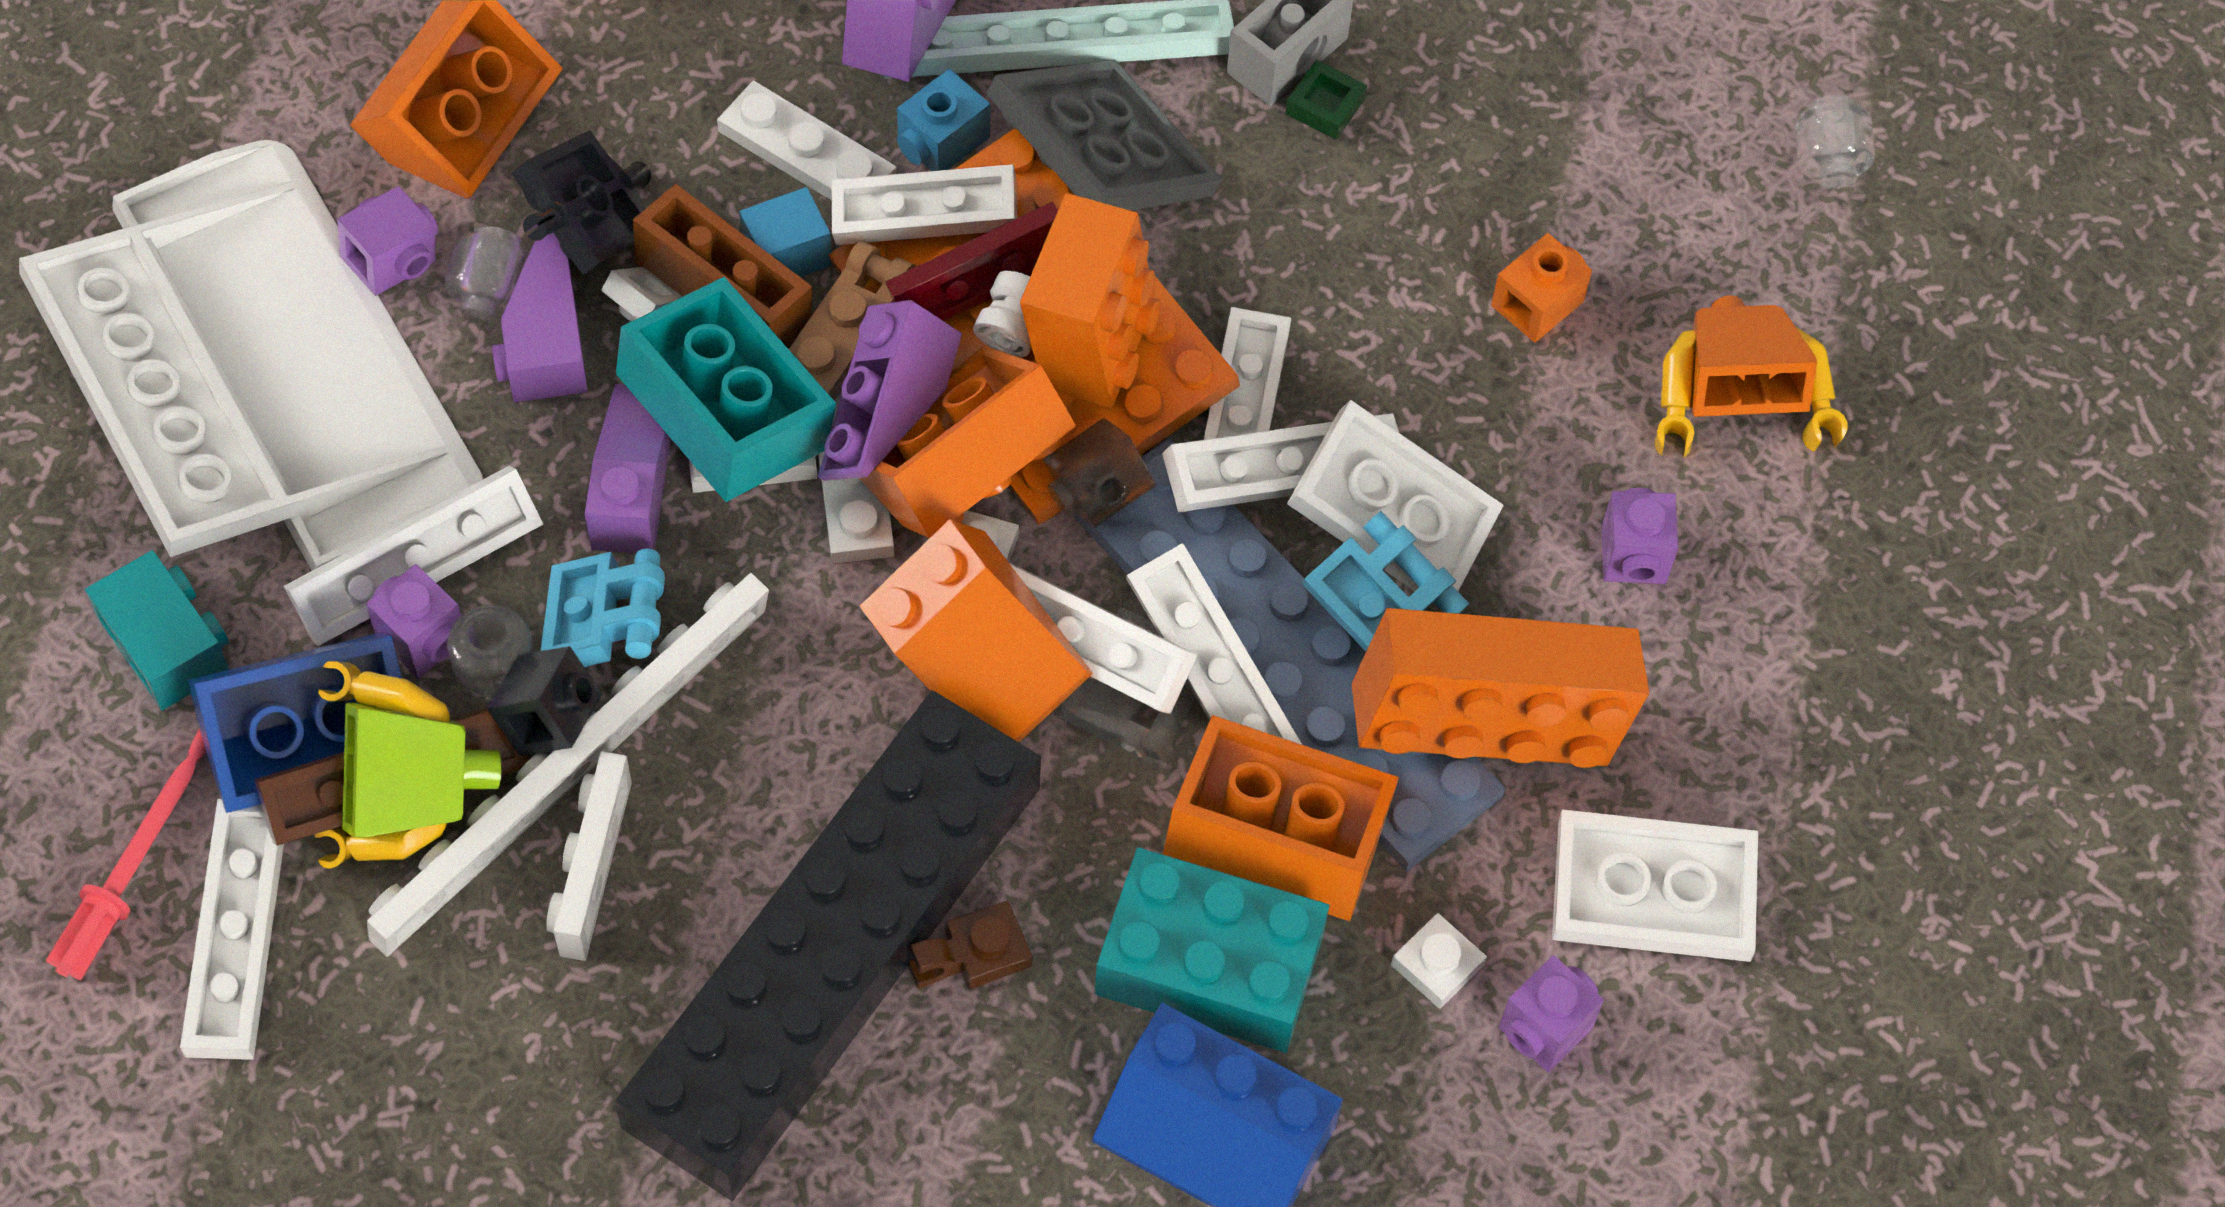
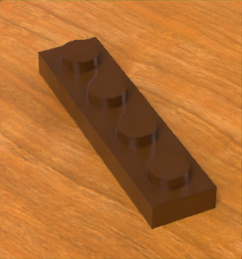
M487 708L450 719L465 727V750L499 751L501 775L520 770L531 759L530 755L520 756ZM344 752L254 779L272 842L276 846L342 826Z

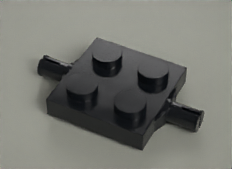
M591 130L586 131L526 160L511 173L523 189L527 202L538 211L524 219L523 230L526 233L539 226L527 236L533 241L542 240L545 236L554 233L559 240L563 253L585 275L634 248L633 219L646 209L636 189L650 183L652 178L651 170L649 169L637 175V173L648 166L641 161H636L622 169L605 152Z

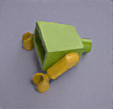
M329 661L324 664L323 667L338 669L343 674L344 686L338 693L330 690H318L321 698L327 701H349L355 698L358 703H346L342 826L317 833L314 836L316 838L323 836L334 838L339 844L340 853L328 854L318 859L322 867L329 869L337 867L351 857L357 861L406 859L441 837L447 823L462 819L464 789L499 788L501 780V758L499 751L465 750V727L460 723L450 720L449 711L445 703L406 679L370 671L361 673L354 664L349 662Z

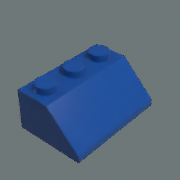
M385 633L372 634L188 680L203 744L226 813L261 805L254 779L344 752L346 703L358 702L355 698L349 701H327L321 698L318 690H330L338 693L344 686V676L338 669H330L323 666L329 661L349 662L354 664L361 673L370 671L402 678L391 635Z
M1161 1002L1124 1066L1092 1142L1211 1207H1291L1337 1126L1343 1098Z

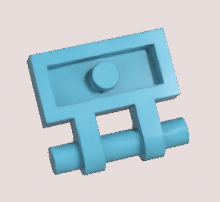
M1382 511L1377 513L1363 527L1379 544L1372 553L1368 555L1350 537L1313 570L1302 583L1365 652L1386 608L1425 611L1432 604H1435L1442 612L1460 614L1470 604L1453 587L1456 579L1444 567L1437 570L1413 545L1417 538L1404 525L1397 528ZM1394 561L1419 587L1409 597L1383 571Z
M641 549L635 555L634 564L619 567L611 552L552 565L541 651L570 646L583 666L588 667L609 662L611 659L612 642L626 639L625 651L630 657L636 659L648 657L651 653L652 642L659 636L661 616L656 609V600L663 595L665 574L660 568L661 558L659 553L653 549ZM630 598V605L616 608L617 600Z

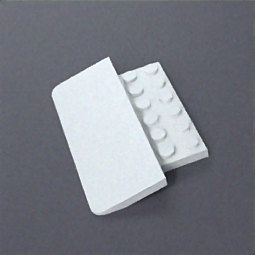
M259 140L211 153L114 195L113 212L123 229L19 258V274L170 557L284 520L311 571L483 480L481 471L379 296H375L340 257L338 226L297 155L283 143L273 140Z

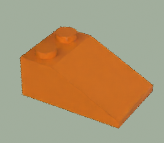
M950 519L860 605V608L894 654L930 691L937 692L1017 742L1024 739L1093 674L988 534L983 530Z

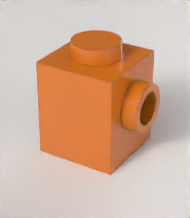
M1547 233L1498 274L1491 306L1536 343L1584 302L1592 269L1586 265L1583 257L1575 249L1562 245L1552 235Z

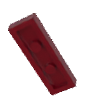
M1052 201L885 281L892 301L912 300L942 321H946L992 299L990 290L999 272L1015 271L1031 276L1058 209Z

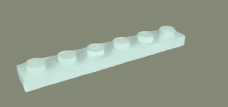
M1173 0L946 16L912 77L941 75L949 68L957 74L1070 66L1111 60L1126 62L1229 54L1230 34L1234 24L1229 0Z

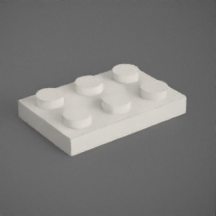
M1352 400L1347 402L1338 412L1287 503L1343 543L1352 537L1368 555L1379 544L1363 527L1377 513L1382 511L1397 528L1404 525L1417 538L1413 545L1437 570L1444 567L1456 579L1453 587L1457 591H1459L1504 506ZM1395 561L1384 570L1412 590L1416 591L1419 588Z
M1562 809L1558 820L1552 940L1751 962L1755 953L1758 831Z

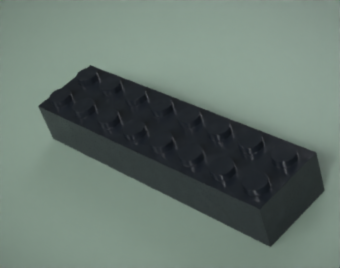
M931 690L617 1097L615 1104L621 1128L733 1202L908 967L909 961L914 959L910 951L911 945L927 940L1039 791L1041 756Z

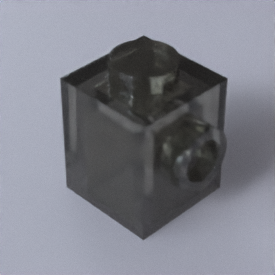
M1102 418L1043 459L1054 479L1053 482L1047 485V488L1058 507L1068 517L1077 513L1094 528L1157 486L1130 436L1106 418Z

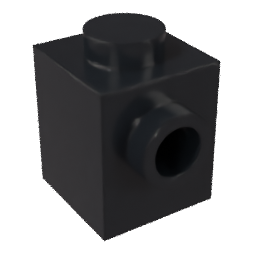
M567 646L518 655L487 706V710L520 756L572 748L600 700L602 693L572 648Z

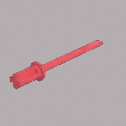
M200 728L190 745L187 758L174 770L103 887L86 884L79 891L82 901L46 958L47 963L56 967L55 972L66 978L70 975L79 981L82 980L118 919L125 920L128 918L130 908L120 896L183 795L192 778L196 763L206 754Z

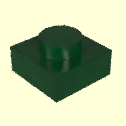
M1315 60L1288 98L1285 114L1337 140L1364 102L1367 85Z

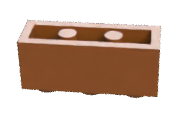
M674 184L633 219L635 264L647 269L682 297L725 277L788 349L811 318L812 286L677 184Z

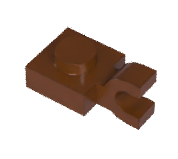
M1007 900L946 921L945 934L948 940L931 938L912 944L910 951L914 960L909 961L908 964L918 989L961 972L968 988L972 989L1030 968L1033 956Z

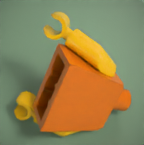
M1728 295L1717 299L1711 305V308L1699 309L1695 313L1693 330L1682 332L1663 360L1661 408L1667 409L1666 417L1659 423L1654 442L1655 449L1662 456L1665 435L1675 433L1683 438L1685 443L1683 457L1687 456L1690 452L1695 433L1694 426L1685 417V410L1691 408L1693 416L1700 417L1810 412L1811 405L1813 417L1802 433L1805 446L1811 451H1815L1819 447L1822 439L1819 427H1823L1832 435V442L1836 448L1847 432L1848 423L1840 411L1831 408L1830 400L1836 397L1828 355L1824 345L1796 327L1784 309L1776 305L1745 306L1739 297Z

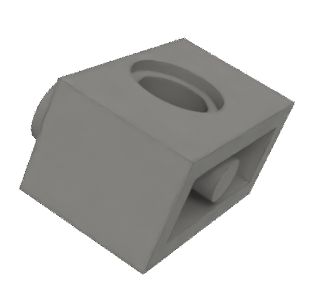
M1265 0L1231 30L1227 74L1271 106L1305 76L1315 60L1323 61L1348 39L1353 0Z

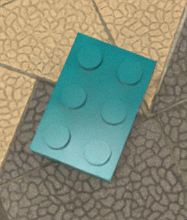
M725 277L621 326L616 375L725 502L825 451V442L831 432L836 402Z
M1137 847L1097 962L1094 995L1153 1013L1157 1011L1162 1002L1219 1033L1287 1053L1323 939L1330 904Z

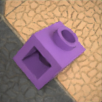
M400 186L378 197H370L364 200L356 209L337 218L340 257L375 296L404 280L419 277L428 269L430 264L436 261L435 236L438 234L437 223L430 210L422 203L415 204Z
M1648 488L1612 491L1602 523L1603 581L1666 584L1678 551L1676 495L1674 493H1656Z
M417 564L413 565L401 576H393L384 581L376 589L372 599L366 603L374 633H385L392 636L397 659L417 679L437 663L448 658L458 646L467 640L459 605Z
M1552 955L1508 998L1499 1029L1506 1034V1037L1515 1049L1524 1056L1533 1058L1549 1073L1593 1029L1604 999L1598 994L1595 983L1584 971L1575 966L1567 967L1556 956Z

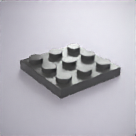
M1116 60L999 74L995 76L986 91L988 97L1002 111L1006 122L1026 138L1038 152L1042 163L1054 170L1077 196L1132 211L1212 197L1223 180Z

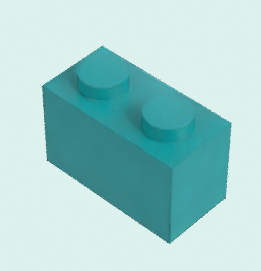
M153 549L84 589L97 619L161 711L191 694L188 684L189 679L229 670L222 648L230 644L223 628L210 611L201 616L198 614L190 602L197 598L196 593L178 565L167 570Z

